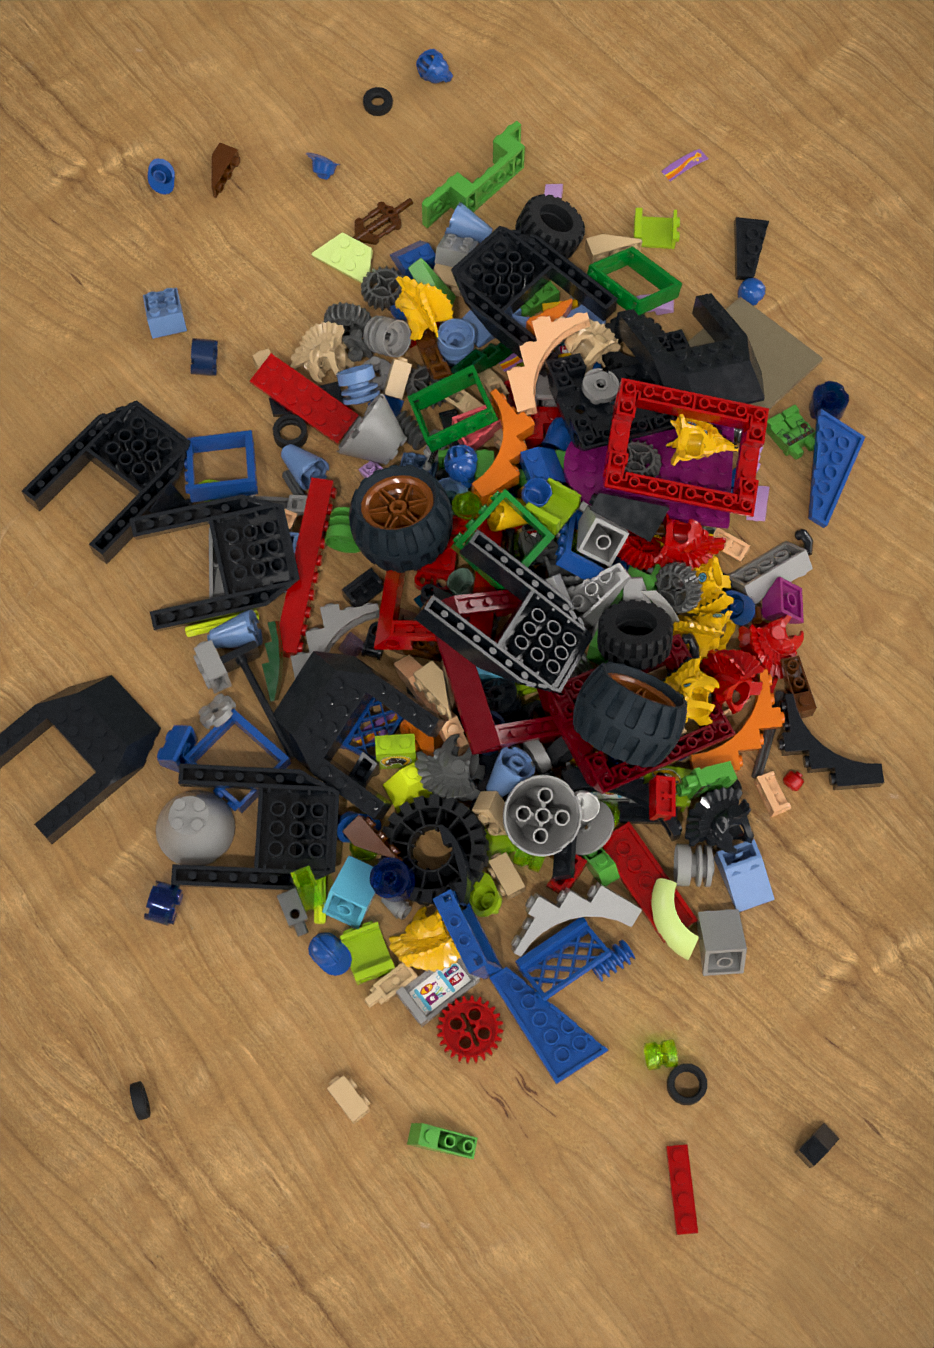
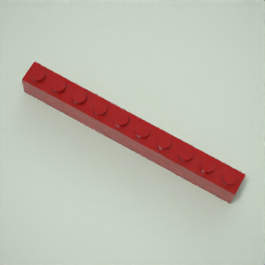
M311 477L295 551L300 580L287 589L279 624L283 657L291 658V656L304 651L303 636H306L305 632L308 631L306 622L307 618L311 617L312 607H310V603L314 601L316 593L313 589L315 583L317 584L319 580V572L317 570L323 561L322 549L326 547L324 536L329 527V515L334 509L332 500L336 499L337 488H335L333 480Z

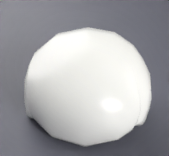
M576 791L575 795H577L581 805V820L588 822L594 819L600 809L598 798L589 791Z

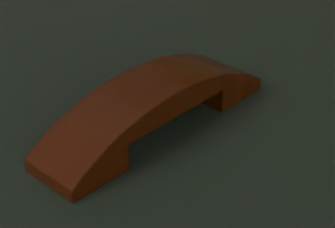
M427 328L422 338L416 340L423 363L432 379L448 377L452 375L447 362H444L439 352L433 332Z

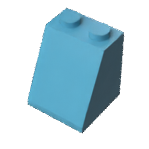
M348 856L330 889L322 912L355 929H359L385 872L362 862L358 858Z

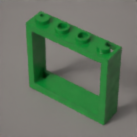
M633 246L590 264L587 271L588 276L618 298V305L625 310L634 309L638 315L678 298L682 283ZM629 266L660 291L639 300L607 276V274Z
M474 365L408 396L425 442L431 452L498 421ZM476 384L487 409L430 435L421 410Z
M504 489L500 492L497 490L490 497L492 500L488 506L484 504L477 512L479 516L475 520L472 518L465 525L467 529L455 536L453 539L454 543L451 546L456 553L497 591L507 589L459 552L464 546L463 543L502 500L509 504L542 536L520 560L527 568L555 537L517 499Z

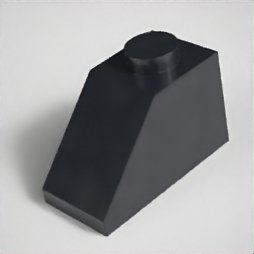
M823 1123L794 1153L809 1168H812L831 1150L839 1138Z

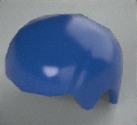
M747 278L739 286L737 291L738 298L742 297L751 305H757L763 299L766 287L757 278Z
M540 477L531 478L522 489V499L526 504L530 502L539 508L543 507L552 495L551 486L545 479Z

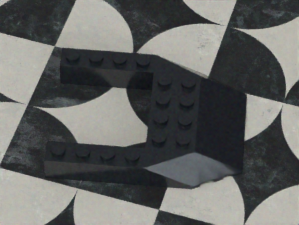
M502 226L497 227L451 269L465 304L493 337L522 360L519 346L529 341L536 342L537 339L511 316L550 280L602 321H605L616 311L617 297L539 236L521 234V231L509 230ZM552 351L545 361L557 359L558 354ZM545 362L539 372L543 377L547 376Z
M712 293L696 296L692 315L715 342L668 352L634 309L617 313L615 332L657 385L746 404L764 401L762 371L749 338Z
M137 400L128 403L127 406L115 408L116 411L98 415L21 491L26 501L38 511H41L91 461L136 495L89 543L93 554L106 564L133 538L130 518L151 514L149 512L150 508L167 484L171 482L173 486L176 485L184 466L187 450L191 444L189 439Z
M241 494L130 518L133 537L136 540L210 525L225 595L150 611L153 629L156 632L265 607L300 580L285 509L282 504Z
M477 529L466 541L459 553L520 600L496 640L490 639L434 595L422 606L414 619L476 667L521 685L560 694L593 638L592 635L585 628L582 619L578 618L572 609L574 606L570 600Z
M313 651L274 711L275 719L294 757L326 785L338 790L341 796L374 820H382L393 803L334 761L333 757L372 697L430 737H437L446 720L357 657Z
M112 675L73 685L35 704L0 733V769L53 726L95 772V774L34 824L51 844H54L145 766L146 758L154 746L156 737L160 733L161 727Z
M179 764L178 784L180 786L259 790L254 868L172 864V886L291 890L294 888L298 889L335 872L339 808L338 790L300 769Z

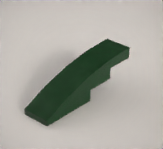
M501 342L496 346L490 343L482 351L475 348L452 367L450 371L452 374H455L474 365L477 373H481L505 360L513 352Z
M279 621L268 622L272 642L265 643L269 662L263 663L262 667L270 701H277L282 683L283 646Z

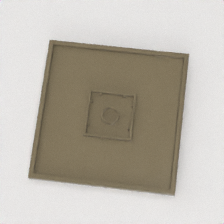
M739 297L725 309L747 334L762 371L765 399L750 405L765 407L770 410L816 368L823 358L742 297ZM704 328L688 341L690 347L715 342Z

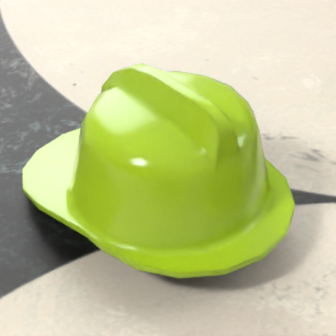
M483 872L484 875L480 882L476 881L473 887L475 889L471 891L469 899L474 913L479 917L498 914L502 905V896L497 890L493 879L486 872Z

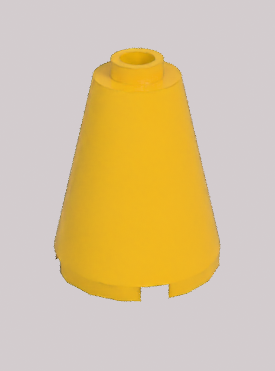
M492 495L489 496V499H488V501H487V506H488V505L490 504V502L492 501V500L490 499V497H491ZM517 499L524 507L526 506L523 500ZM504 500L490 513V519H487V524L491 531H500L528 524Z

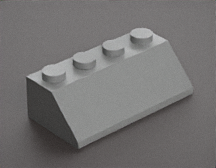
M785 541L728 576H730L732 588L735 591L749 596L754 604H757L764 598L776 578L782 577L791 582L798 577L806 575L813 568L806 549Z

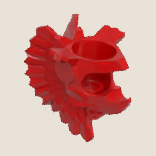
M667 513L663 522L666 531L665 537H662V539L656 538L664 546L661 548L660 553L654 556V564H659L662 568L669 563L685 562L686 566H691L692 571L694 568H699L702 564H707L708 560L713 558V555L722 551L726 538L709 536L708 531L703 529L699 522L693 519H689L688 523L675 519L672 520Z
M784 615L769 623L763 621L761 624H751L750 629L745 626H741L738 629V639L740 642L738 646L744 652H749L751 655L756 656V660L760 661L764 669H768V674H771L772 678L774 676L778 679L783 678L780 660L796 656V650L804 640L803 631H800L799 635H787L786 625L792 618L789 615Z
M712 649L707 653L708 658L702 659V663L699 664L700 671L706 673L707 676L715 678L719 683V688L716 687L713 692H710L712 702L717 700L722 709V704L726 701L732 714L741 711L751 695H760L763 689V682H754L751 678L755 677L756 674L763 673L764 667L761 666L760 661L756 660V656L751 655L749 652L734 649H723L721 651ZM734 690L741 695V698L736 703L732 702Z

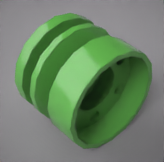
M334 508L330 514L325 543L330 548L340 552H361L351 533L349 523L350 508Z

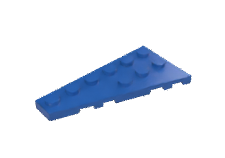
M820 409L817 411L808 519L825 528L833 514L865 436Z
M508 967L489 977L556 1085L609 1051L556 1006L547 1000L544 1001L537 991L532 989Z

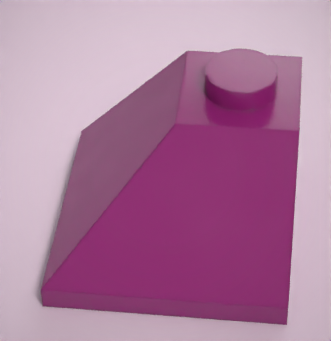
M782 577L776 578L762 599L763 618L774 621L784 615H789L792 618L788 624L804 623L802 588Z

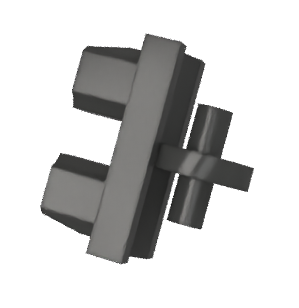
M359 329L351 330L350 335L343 336L342 339L349 349L348 358L352 362H359L362 360V357L370 359L373 356L364 343V339H362L363 333Z

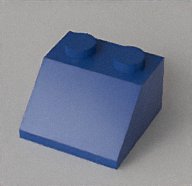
M421 240L390 254L391 259L401 274L408 276L411 280L414 278L408 267L422 257L432 270L436 264L435 252L428 242Z
M535 447L520 452L519 463L527 482L531 478L540 477L546 481L548 478H551L562 485L567 484L555 450Z
M174 725L172 730L168 731L165 738L166 743L157 753V760L160 766L179 773V764H186L184 757L195 747L198 741L193 727L187 725Z

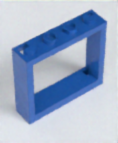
M252 430L187 438L191 444L187 450V458L184 462L185 469L188 470L184 472L185 481L188 482V484H185L186 494H190L191 503L223 499L241 494L246 496L258 494ZM246 447L248 478L195 485L194 453Z
M577 510L559 531L558 549L555 553L557 555L556 565L586 580L599 575L605 569L571 551L574 529L578 530V521L583 514ZM616 556L611 566L621 563L626 569L627 563L621 561V558Z
M234 708L231 710L232 716L224 724L217 728L214 727L184 757L186 764H197L196 762L235 724L278 762L274 768L286 769L291 764L290 758ZM214 788L213 790L220 799L224 797L228 801L227 805L233 811L238 810L241 813L259 796V790H251L239 802L224 788Z
M451 889L433 898L469 974L488 979L503 968L470 902L467 905L468 908L462 910L457 893Z

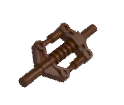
M407 199L395 208L386 205L384 202H379L377 207L370 211L367 216L355 220V235L352 238L362 243L376 245L385 234L388 235L393 230H400L402 225L398 214L413 204L412 199ZM379 213L382 214L381 217H378L377 220L371 222L369 225L366 226V228L364 227V222L366 220H368L369 218L372 219ZM388 221L391 224L383 229V232L380 234H372L373 231H377L381 226L387 224Z

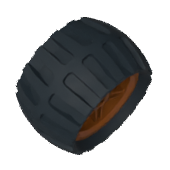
M391 465L388 468L374 471L372 475L368 478L365 477L361 481L351 500L349 523L356 545L371 563L386 571L392 570L397 573H405V571H417L427 564H432L444 552L452 534L453 512L446 491L428 471L422 468H415L413 465Z
M602 663L589 675L579 691L573 713L574 730L579 733L583 740L593 745L594 748L615 759L631 765L646 768L649 766L655 767L671 753L683 733L687 716V701L667 683L637 668L621 663Z

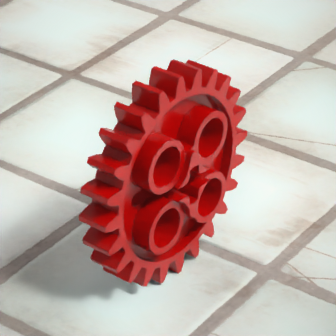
M471 995L470 1001H467L465 996L462 997V1002L455 998L454 1006L450 1003L447 1004L449 1011L442 1009L445 1017H438V1021L442 1025H437L436 1029L442 1032L437 1034V1038H443L439 1045H446L444 1053L451 1051L450 1058L453 1059L457 1055L459 1063L463 1058H466L467 1064H469L470 1059H473L475 1064H477L478 1057L485 1061L486 1053L493 1056L491 1048L498 1050L495 1042H502V1039L497 1036L503 1034L504 1031L498 1029V1027L503 1025V1021H497L500 1013L493 1014L496 1007L493 1006L489 1009V1001L482 1004V997H479L477 1002L474 1001L473 995ZM472 1011H477L480 1014V1018L478 1020H471L469 1014ZM461 1013L465 1014L471 1028L475 1027L473 1033L479 1046L475 1045L470 1032H465L466 1024L461 1017ZM458 1020L462 1023V1026L457 1030L452 1029L450 1026L451 1022ZM481 1030H487L490 1036L487 1039H481L478 1033ZM468 1039L471 1045L469 1048H462L459 1045L460 1041Z

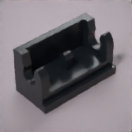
M369 568L342 589L343 598L351 607H361L383 591V581L372 568Z

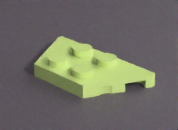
M343 232L311 254L317 260L360 283L363 282V277H367V272H371L372 248Z

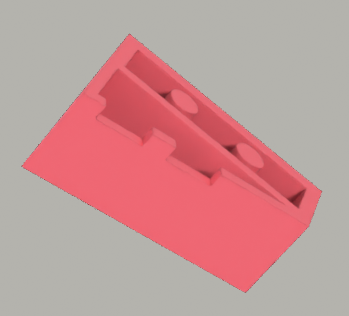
M486 405L452 417V425L487 409ZM495 411L498 421L459 439V444L467 445L476 451L491 439L494 433L502 428L497 412Z

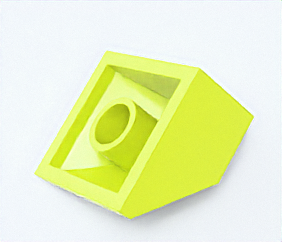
M415 762L400 769L383 784L397 813L401 811L399 806L405 802L411 804L414 802L413 798L422 795L425 798H429L430 794H433L428 789L422 787L423 784L420 781L423 777L418 774L419 768L415 767Z

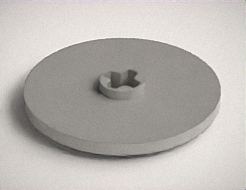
M599 801V813L594 819L588 822L581 820L576 839L577 855H587L596 852L606 844L612 835L614 816L611 809L602 801Z

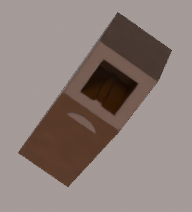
M219 143L212 154L211 187L214 198H217L218 194L223 191L227 180H230L233 170L240 163L238 149L223 143Z
M799 655L781 659L780 663L786 693L794 695L801 719L813 716L817 707Z
M358 815L342 831L356 847L399 862L403 861L399 856V849L386 841L388 837L381 830L378 831L375 828L376 823L369 816L365 818Z

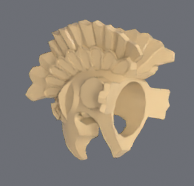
M589 319L590 327L579 330L565 338V346L571 355L581 354L586 365L585 375L588 371L592 370L596 362L605 368L602 355L610 351H619L621 347L618 344V339L615 338V333H612L610 328L607 329L605 324H599L598 321Z
M322 321L321 324L316 323L314 327H310V330L306 331L305 336H302V341L299 342L300 347L295 349V354H292L291 360L293 362L290 367L296 369L304 366L310 372L312 379L318 383H322L321 379L326 376V371L330 369L333 370L336 376V373L344 370L346 367H353L355 363L348 358L345 350L347 346L342 341L345 331L343 325Z

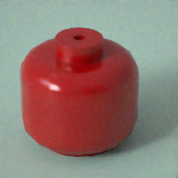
M789 771L783 777V784L792 791H798L804 784V780L801 778L803 775L798 771Z

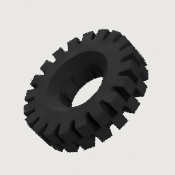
M430 794L429 798H425L423 795L413 798V803L405 802L399 806L401 811L398 814L395 812L391 814L387 819L390 821L388 827L383 826L382 832L388 837L386 841L399 849V856L403 861L399 862L384 856L378 858L380 868L385 872L383 875L387 882L393 886V889L412 902L425 906L430 904L436 906L433 898L450 889L456 892L454 884L462 880L453 847L452 852L450 851L451 856L444 865L442 864V867L435 870L427 867L426 870L420 868L417 865L418 860L414 859L413 854L414 848H416L415 843L421 835H425L424 833L430 830L439 832V825H444L453 833L464 849L469 862L471 891L475 889L473 887L474 883L481 881L484 875L482 872L483 867H487L489 857L486 855L487 851H489V841L485 837L487 833L477 816L456 799H447L446 797L443 798Z

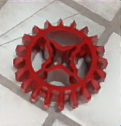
M627 530L629 535L617 557H620L621 561L626 562L627 565H631L633 568L637 567L639 570H648L655 566L654 556L660 553L661 544L656 542L657 540L654 537L649 542Z

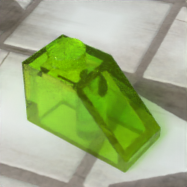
M309 865L290 873L306 913L325 905Z

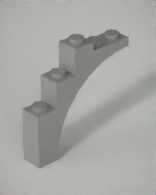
M332 603L320 607L324 628H312L305 632L309 653L299 652L297 655L291 656L294 677H297L313 651L329 653L334 644L352 628L366 621L379 618L378 604L366 603L361 607H347L344 610H340L339 604Z
M599 882L591 886L587 899L567 887L557 896V904L535 893L534 896L528 898L525 904V910L531 916L524 920L522 924L523 930L520 935H516L512 940L511 949L521 957L529 945L543 932L559 923L575 918L604 917L617 920L632 927L642 909Z

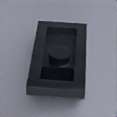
M363 751L351 773L368 785L371 778L380 773L379 762Z

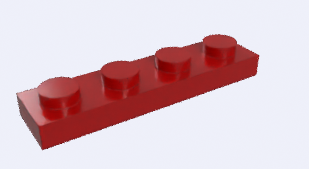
M688 1145L666 1146L676 1235L697 1234L698 1226Z

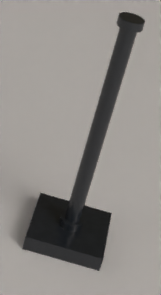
M254 640L221 656L220 659L227 673L239 667L242 668L282 747L291 760L295 758L275 719L274 712L248 665L249 662L260 658L259 649Z

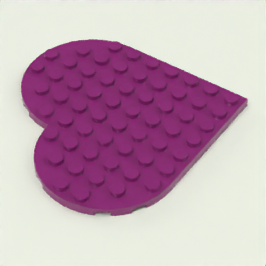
M714 424L718 430H722V435L726 439L734 442V428ZM676 429L632 439L633 442L639 440L640 443L646 441L647 446L652 444L653 449H657L662 464L656 478L731 493L733 451L714 452L708 458L703 457L698 460H679L673 466L671 465V458L676 449L672 447L667 448L666 444L678 438ZM572 441L570 442L564 457L563 472L566 483L569 484L572 490L581 495V502L584 501L589 504L588 502L592 494H597L599 490L665 503L669 505L667 513L672 520L675 519L688 523L689 519H693L699 522L701 526L729 528L730 513L605 488L603 486V470L607 446L581 451L574 447Z

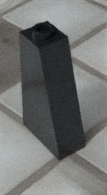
M599 490L597 494L593 493L588 502L591 504V511L651 542L669 510V505L665 503Z

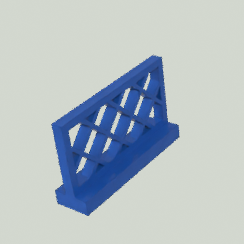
M372 697L340 748L343 750L347 749L359 756L362 754L363 751L361 750L363 749L367 753L366 748L375 746V742L365 744L363 736L372 733L377 736L376 732L387 729L388 735H395L404 718L397 714V721L388 724L385 716L395 712L392 710L384 712L382 703ZM380 705L382 713L371 716L370 709L373 706ZM384 717L386 725L374 728L372 720ZM370 721L373 729L361 732V724ZM361 737L362 746L353 747L349 745L352 739Z
M581 917L516 960V964L523 977H526L542 999L546 1001L609 958L612 954L588 926L584 917ZM589 934L591 936L590 943L580 942L581 938ZM569 946L575 947L574 954H563L564 950ZM579 947L589 948L588 955H577ZM593 948L604 951L599 956H591ZM558 958L557 966L547 965L548 960ZM562 959H572L571 967L561 966ZM576 960H586V965L582 968L575 967ZM535 969L541 970L540 977H531L529 973ZM545 970L555 971L554 978H544ZM559 971L570 972L569 977L558 979ZM543 983H553L552 988L544 993L541 989Z

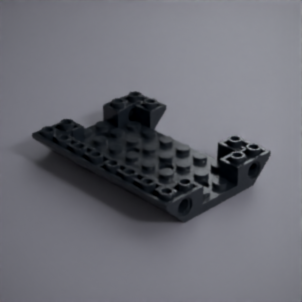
M682 329L655 335L668 352L690 348ZM578 353L545 361L549 389L574 447L581 451H587L607 446L614 405L610 404V402L593 404L584 395L581 385L585 377L586 365L581 354ZM640 363L609 370L617 377L619 385L622 378L657 385ZM597 384L599 388L604 387V385ZM636 408L635 418L631 423L629 440L676 429L671 424L672 417L678 418V416ZM581 409L584 413L579 414L575 410Z

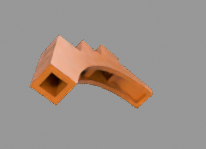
M497 389L490 392V402L501 422L502 444L493 464L480 478L472 483L471 489L472 494L482 506L487 503L489 496L493 495L497 490L499 492L504 489L509 490L519 484L520 472L515 465L520 462V452L527 450L523 440L534 434V420L527 416L524 411L518 414L516 409L507 403L505 395L503 393L500 394Z
M764 669L763 673L757 674V682H763V689L760 695L755 696L751 713L742 728L732 739L720 747L689 756L690 770L693 771L694 768L698 767L702 770L707 766L731 761L734 771L738 772L740 767H743L742 755H739L738 752L761 749V745H764V737L760 731L779 729L783 726L782 723H785L784 712H781L780 707L772 708V705L775 704L774 694L770 693L772 676L768 674V669Z

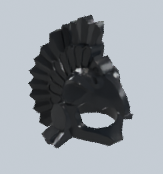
M723 787L720 790L715 789L712 793L708 792L705 797H702L700 802L695 804L694 809L688 811L685 839L689 840V846H695L698 842L707 840L706 843L710 846L716 845L724 852L733 854L738 851L732 845L733 840H741L752 844L754 834L747 817L751 808L746 799H743L739 804V799L743 794L740 789L734 790L731 787L728 789Z

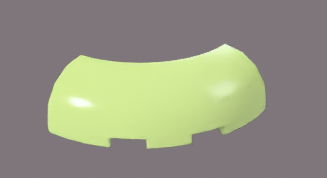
M659 878L655 882L651 900L655 926L667 945L675 953L689 960L699 937L690 932L677 915L674 904V893L677 883Z

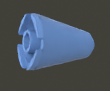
M459 202L445 234L451 233L461 238L469 237L481 243L492 233L493 228L463 203Z
M289 444L282 449V460L303 490L307 491L309 489L311 477L326 479L325 473L326 470L329 471V464L323 458L293 444Z
M252 609L246 610L211 629L209 635H207L208 641L212 640L215 648H239L254 640L257 646H260L263 642L262 631L258 629L256 624L259 621Z
M504 747L499 752L486 785V791H497L503 798L518 783L533 776L535 765L532 767L531 757L517 747L512 749Z

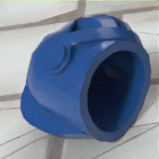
M436 49L426 50L418 57L416 67L420 77L424 80L437 84L443 81L450 82L453 78L446 60Z
M556 417L550 424L546 437L541 443L543 448L567 450L572 440L562 417Z
M456 445L447 451L444 466L449 477L456 482H461L466 488L472 487L477 466L475 450L467 445Z

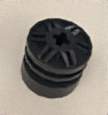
M493 678L483 684L482 687L489 709L500 714L505 724L518 722L519 712L523 703L515 684L505 678Z

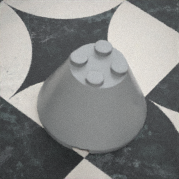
M380 393L368 405L364 413L365 416H360L340 443L339 450L336 452L387 465L397 455V449L405 443L407 437L385 396Z
M549 775L531 776L518 783L509 793L503 809V824L507 836L518 849L534 856H550L561 852L563 848L575 839L582 819L581 805L577 795H575L566 782Z
M203 790L187 791L172 798L161 810L156 823V838L161 850L170 860L179 865L206 866L215 862L217 858L229 849L235 835V820L230 807L216 794Z

